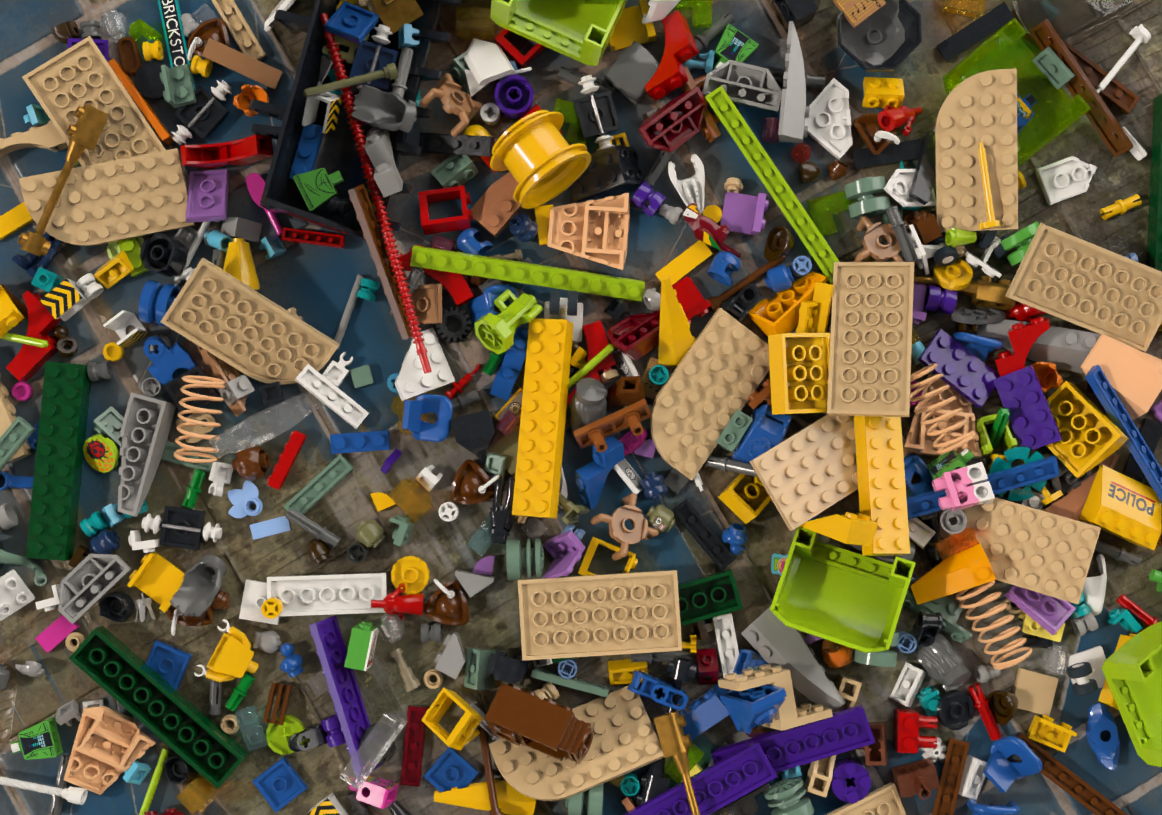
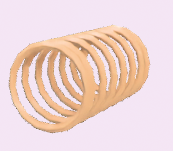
M933 363L911 374V382L934 370L938 364ZM942 373L910 385V389L917 388L910 394V401L914 402L924 399L915 407L914 412L923 413L929 411L924 415L920 423L924 425L935 423L928 429L927 435H940L933 444L934 447L939 448L938 454L952 451L976 436V431H971L951 441L937 444L945 436L969 422L968 419H965L943 430L932 432L941 423L961 412L963 408H958L935 419L925 421L933 413L956 400V397L953 396L932 406L919 409L929 400L949 389L950 385H945L913 398L921 390L942 378L944 375Z
M183 376L181 378L183 381L193 384L184 385L180 390L182 393L192 397H186L179 401L181 406L190 410H184L177 414L186 423L178 425L176 429L185 435L175 439V442L183 448L176 450L173 456L180 461L192 463L216 462L218 459L210 454L185 452L217 453L218 450L216 448L194 447L181 443L179 440L189 438L218 440L220 438L217 435L195 434L182 430L181 427L198 425L220 427L221 424L197 421L182 415L188 413L222 414L223 412L221 410L198 408L183 402L192 400L222 402L224 399L222 397L200 395L184 389L198 387L224 389L225 381L207 376ZM183 456H200L211 459H192Z
M993 580L977 586L965 596L960 597L970 589L960 591L955 599L960 601L959 607L968 609L965 618L975 620L972 624V630L981 632L978 636L979 642L987 643L984 652L993 655L990 664L993 665L994 669L1003 670L1024 661L1032 654L1033 649L1030 647L1016 649L1025 644L1027 638L1016 639L998 651H988V648L994 642L1016 634L1021 627H1011L992 639L982 640L981 637L987 631L1007 624L1013 620L1014 615L1004 616L984 628H975V626L983 618L1003 611L1007 608L1008 604H999L980 616H969L976 607L997 599L1001 596L1002 592L992 593L975 604L963 605L966 599L974 597L995 584ZM1029 650L1019 658L1000 663L1011 655ZM1009 652L994 662L995 658L999 654Z

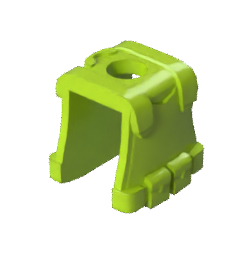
M997 414L982 417L975 422L982 457L988 456L993 451L985 425L994 424ZM1009 419L1000 440L1003 452L1018 445L1016 438H1013L1008 426Z

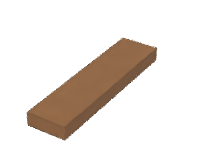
M211 38L208 39L202 54L203 57L274 90L283 73Z

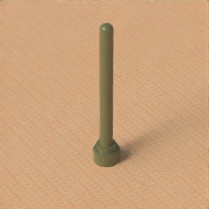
M394 63L386 64V67L379 71L307 88L303 91V95L310 97L381 78L397 79V69Z

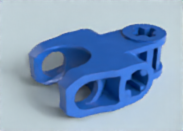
M151 336L144 343V354L153 362L147 369L161 384H165L173 379V372L176 369L183 367L189 370L197 365L190 353L178 342L169 347L161 338ZM157 344V345H158L157 350L153 349V350L151 351V350H150V346H151V345L154 346V345Z
M634 670V677L631 685L627 688L628 690L652 698L657 703L677 710L685 709L689 698L682 687L681 690L673 687L674 683L652 677L639 670ZM675 694H680L681 698L678 699L677 705L672 702V698Z

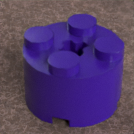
M510 75L497 84L495 100L500 113L510 119H520L534 106L533 88L524 77ZM514 95H518V98L512 100Z
M852 758L836 760L830 789L844 802L856 803L862 800L868 794L871 786V779L867 770ZM846 778L852 779L851 782H846Z

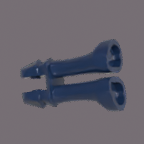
M45 232L42 236L51 242V246L46 256H43L36 265L33 266L39 256L32 253L26 255L16 254L12 260L34 278L38 268L47 269L54 257L62 252L67 243L58 239L53 242L52 240L55 238Z

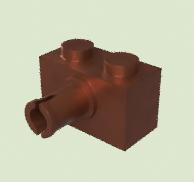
M869 722L876 743L857 749H864L866 765H887L885 722Z
M930 758L891 768L895 786L901 798L913 797L915 794H918L921 799L925 800L924 795L928 799L931 796V791L940 788L936 768Z

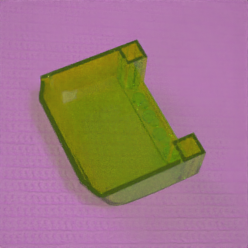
M1014 17L942 78L947 97L956 86L975 74L989 70L1017 68V94L1022 99L1028 94H1032L1037 100V103L1030 108L1035 115L1017 134L1019 167L1091 108L1079 94L1070 98L1061 87L1057 90L1033 63L1032 60L1036 56L1021 40L1027 31Z

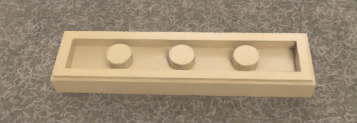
M211 0L242 53L258 61L266 58V53L235 1Z

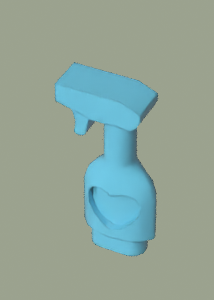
M710 50L709 53L699 54V57L706 59V61H696L691 58L684 62L683 66H687L689 71L692 68L705 69V72L708 74L713 70L715 51Z

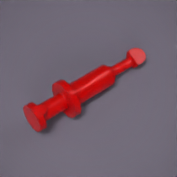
M477 364L476 368L471 373H467L459 382L453 383L454 388L445 393L450 400L453 399L452 397L458 391L460 393L463 392L462 388L481 369L480 364Z

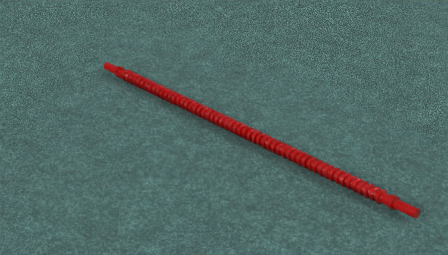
M327 13L320 14L324 38L328 43L326 47L330 49L328 54H331L330 59L333 60V70L336 71L334 74L338 76L336 81L347 79L348 76L345 75L346 70H343L345 65L342 64L343 60L340 59L342 55L339 53L340 49L337 48L338 43L335 42V34L325 31L324 25L329 20ZM350 86L341 88L339 91L342 92L341 97L344 98L342 102L345 103L344 108L347 109L345 112L349 114L347 119H350L349 124L352 125L350 129L354 131L352 132V135L355 136L353 140L357 141L355 146L358 147L357 152H360L358 156L361 157L360 162L363 163L361 167L365 169L363 173L366 174L365 179H368L366 184L369 185L368 190H371L369 194L373 196L371 200L374 201L373 206L376 207L374 209L377 212L376 217H379L377 222L381 223L379 228H382L381 234H384L382 238L385 239L384 244L387 245L385 249L389 251L387 255L390 256L389 261H392L390 266L394 268L392 269V272H395L394 278H397L395 283H398L397 288L400 289L398 293L402 295L400 297L403 300L401 304L405 306L403 310L406 311L405 316H408L406 321L410 323L408 327H411L410 333H413L411 338L415 340L413 344H416V353L420 358L424 374H428L432 370L427 357L428 351L423 343L425 339L422 338L423 333H420L422 328L418 327L420 322H417L418 316H415L417 311L413 310L415 305H412L413 300L410 299L412 295L409 294L410 289H407L409 284L405 282L407 278H404L405 272H402L404 267H401L402 261H399L401 257L397 255L399 250H396L397 245L394 244L396 240L393 239L394 234H391L393 229L389 228L391 223H388L389 217H386L388 212H385L386 206H383L385 202L381 200L383 196L380 195L381 191L378 190L379 187L374 179L373 172L375 168H372L373 164L370 162L371 160L364 148L366 142L364 140L365 135H362L364 130H361L360 120L352 116L354 112L353 107L355 106L353 104L354 97H351L353 93L349 91L351 90Z

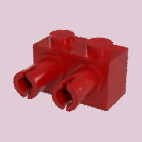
M894 709L893 748L898 753H918L919 748L936 749L937 737L919 736V729H937L938 724H935V722L938 723L937 716H920L914 709Z

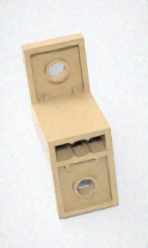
M771 664L760 665L757 670L753 668L744 669L741 674L728 673L725 674V678L718 679L720 688L743 691L766 684L785 688L787 696L784 703L778 709L777 715L772 719L771 724L765 723L761 725L764 727L783 731L833 717L832 709L825 708L820 704L812 705L811 702H806L796 708L790 670L782 669L781 666L771 667Z

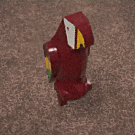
M689 204L683 213V217L693 230L696 239L720 251L732 253L740 258L741 253L723 243L730 228L725 224L718 225L713 219L701 215L697 209L698 204Z

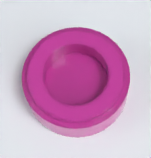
M18 382L12 388V395L18 401H28L34 393L32 385L27 382Z

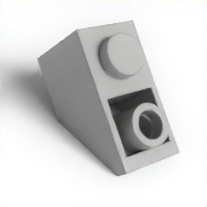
M454 631L452 635L448 634L443 643L446 648L443 653L439 651L434 662L437 663L436 670L456 680L466 661V656L459 634Z

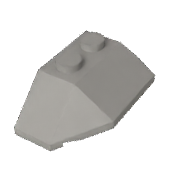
M729 60L706 75L702 94L708 95L722 86L733 103L778 112L782 90L769 69Z
M90 553L61 581L58 611L74 624L121 581L131 568L118 555Z

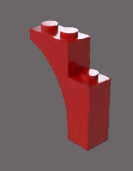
M678 10L661 20L665 31V49L658 69L645 85L646 92L656 101L689 81L683 63L699 53L687 19Z
M258 134L223 143L180 146L182 166L217 169L228 164L246 166L273 156L272 136Z
M413 247L409 249L410 252L404 255L402 253L398 254L401 257L399 261H402L401 267H404L402 271H412L413 266H410ZM423 268L425 271L424 275L435 279L447 289L458 308L468 303V301L475 299L462 274Z
M29 290L22 295L28 311V330L26 336L46 340L48 347L42 348L23 344L16 357L6 366L19 381L28 382L45 362L58 351L55 345L57 342L47 334L62 320L61 318L55 319L43 305L41 299L44 296L41 293Z
M1043 316L1031 319V323L1023 325V322L1011 325L1008 335L1014 352H1010V350L1002 351L995 358L1000 377L1025 368L1026 357L1033 343L1045 331L1050 329L1048 318L1043 319Z
M601 320L582 326L588 349L587 363L609 345ZM612 352L583 378H593L601 382L598 371H601L603 374L613 370L612 367L616 365ZM576 388L568 395V406L576 392Z

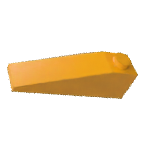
M812 271L793 282L791 288L778 292L776 296L769 300L767 298L761 300L747 314L766 336L791 333L799 322L801 302L813 301L815 283H826L828 278Z
M977 541L958 548L910 587L916 603L919 605L996 580L980 542Z

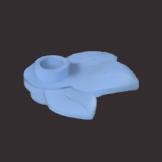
M246 480L244 482L243 490L233 489L227 492L229 500L234 505L228 512L232 517L243 518L247 515L256 516L261 513L263 504L258 498L259 490L251 481ZM251 503L256 504L255 510L250 508Z

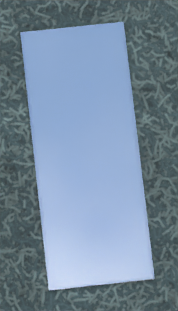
M285 516L250 525L253 540L291 530L289 521Z

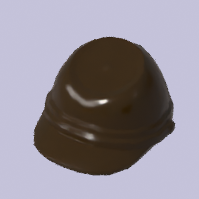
M776 226L770 231L764 250L766 260L774 262L780 256L790 253L795 244L794 237L787 227Z
M996 690L988 694V705L996 723L1003 726L1008 724L1014 718L1018 709L1017 697L1007 690Z

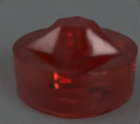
M798 143L793 147L791 154L796 162L803 163L810 159L812 150L808 144Z

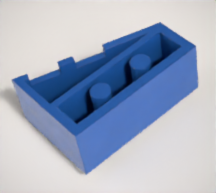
M716 684L702 697L694 700L686 710H680L679 715L684 714L687 726L683 727L684 734H689L691 740H693L727 717L729 712L725 704L721 702L720 695L730 691V689L720 688L719 684Z

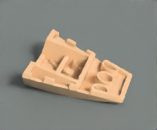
M629 193L608 196L597 200H587L582 203L551 207L547 246L623 270L627 256L630 223Z
M1101 334L1081 365V369L1086 375L1092 366L1099 365L1132 420L1147 413L1162 390V359Z
M928 374L927 379H928V378H931V377H933V376H935V375H933V374ZM938 379L924 388L922 395L948 384L942 379ZM951 386L919 408L923 409L953 396L956 397V400L933 413L925 421L935 419L958 408H963L961 412L941 423L932 432L943 430L965 419H968L969 422L945 436L937 444L945 443L971 431H976L975 416L971 407L972 403ZM929 411L923 413L915 412L903 448L920 455L941 456L942 454L937 453L939 448L933 446L934 441L940 435H927L928 429L935 423L927 425L920 423L921 419ZM978 432L972 440L954 450L959 454L968 448L974 454V458H981L982 452L979 448Z
M106 706L84 708L63 780L101 795L119 778L122 772L127 771L136 759H140L145 754V751L156 743L149 735L137 728L132 717Z

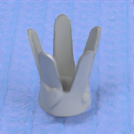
M141 593L142 599L135 600V609L137 610L135 623H137L138 610L140 621H145L146 607L151 618L156 620L151 607V598L144 599L143 593Z

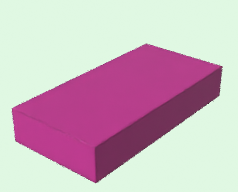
M61 615L35 639L47 653H50L80 626L76 622L72 624Z

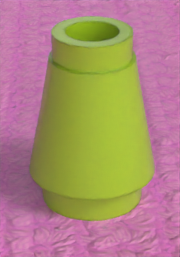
M951 228V230H947L945 233L947 246L957 247L975 243L977 239L975 231Z

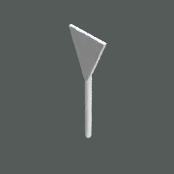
M532 67L515 70V73L510 75L531 71ZM465 69L472 97L488 83L479 86L472 72Z

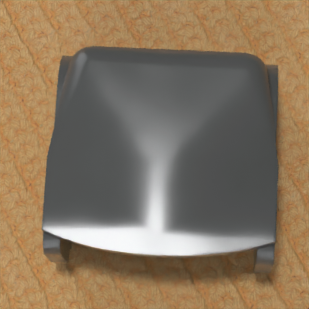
M634 41L617 58L609 73L604 75V79L618 93L625 96L632 103L637 104L647 95L645 85L653 77L660 63L642 45Z

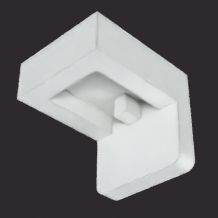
M140 530L130 531L128 541L132 550L143 549V553L154 552L155 547L161 546L159 545L160 539L141 541Z
M61 583L52 585L53 598L35 602L37 610L44 608L46 612L57 609Z

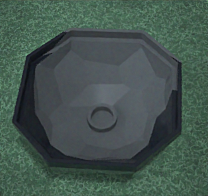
M884 0L886 5L856 28H853L845 18L844 11L838 15V45L866 72L894 71L922 42L921 14L906 0Z

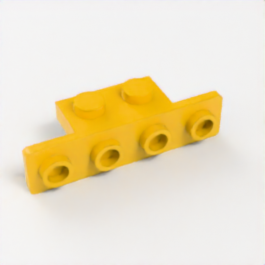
M822 282L815 283L813 301L801 302L796 333H827L834 285Z

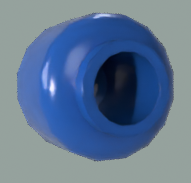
M783 264L769 269L767 277L764 278L767 288H772L776 293L791 288L792 282L795 281L791 268Z

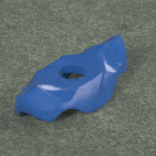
M1099 702L1092 705L1088 710L1089 719L1086 726V736L1100 764L1107 769L1115 770L1120 753L1118 728L1109 710L1103 703ZM1104 730H1108L1111 734L1108 741H1102L1100 738V734Z

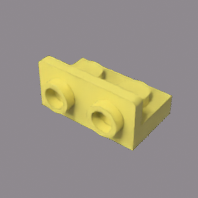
M1024 611L1019 613L1018 617L1024 620L1022 632L1057 642L1061 641L1066 623H1063L1052 636Z

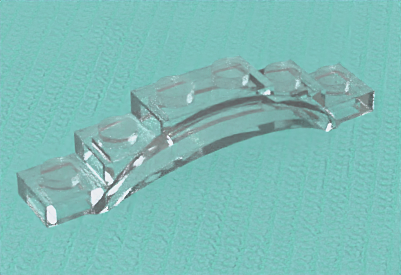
M306 391L241 420L240 423L226 429L225 432L208 441L217 458L230 452L246 450L281 435L325 404L312 393Z

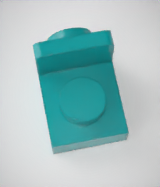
M39 267L31 284L50 292L62 282L64 277Z
M1124 608L1113 609L1106 619L1112 625L1119 622L1126 631L1130 630L1137 633L1142 629L1129 611Z
M931 686L922 689L920 694L916 695L926 716L936 715L937 705L941 699L938 689L935 687L931 688Z

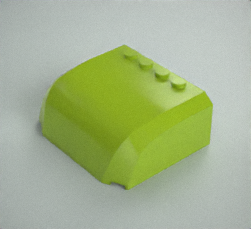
M492 0L490 18L502 28L588 66H598L627 0Z
M799 526L796 529L770 611L785 626L864 653L886 651L890 648L916 563L896 556L892 565L817 541L816 532Z
M1161 621L1147 627L1127 641L1108 657L1102 666V671L1138 756L1148 765L1162 767Z

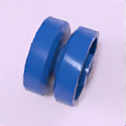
M147 281L139 300L138 314L140 321L151 324L157 322L158 325L167 327L160 321L180 293L179 286L165 284L163 286L158 281Z

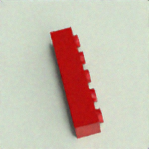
M283 228L282 240L286 242L344 249L346 238L344 235Z
M298 430L291 432L290 440L284 446V452L279 455L278 464H275L273 467V474L267 479V485L281 490L308 435Z

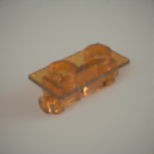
M967 527L960 533L938 540L933 545L942 560L979 544L975 537L974 529Z

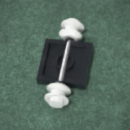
M587 75L578 82L579 85H583V90L580 92L587 95V97L575 99L572 103L582 139L598 135L594 143L599 144L600 148L597 151L613 146L610 142L613 136L606 135V133L621 128L611 92L595 94L594 92L599 88V86L594 85V81L597 78Z
M217 80L218 86L216 88L211 87L212 95L199 85L195 90L197 103L181 106L174 113L175 116L186 124L185 127L177 125V132L171 131L174 134L171 138L179 145L182 143L187 145L185 140L187 138L192 139V134L188 130H193L205 141L230 113L218 102L219 99L226 101L225 95L227 93L232 94L229 91L231 87L224 80L221 82Z
M165 506L163 521L160 515L152 518L150 513L143 517L142 528H144L145 533H148L151 529L154 534H157L162 529L159 545L200 550L202 535L205 541L213 538L214 543L221 539L222 528H220L219 523L215 527L211 526L210 522L204 526L206 511Z

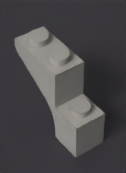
M373 127L367 132L364 148L375 168L374 179L383 197L402 191L403 181L394 161L388 130Z

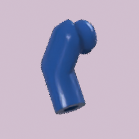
M40 420L33 426L36 430L28 438V444L34 450H37Z

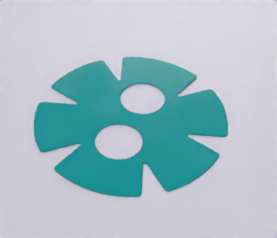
M1011 448L1004 451L1008 462L997 457L991 465L989 474L1011 468V463L1015 459H1022L1026 464L1043 459L1044 457L1036 451L1028 459L1030 448ZM1047 480L1026 485L1023 489L1010 490L1008 500L1022 501L1033 497L1034 494L1030 486L1041 491ZM1007 491L999 493L998 495L1002 497Z

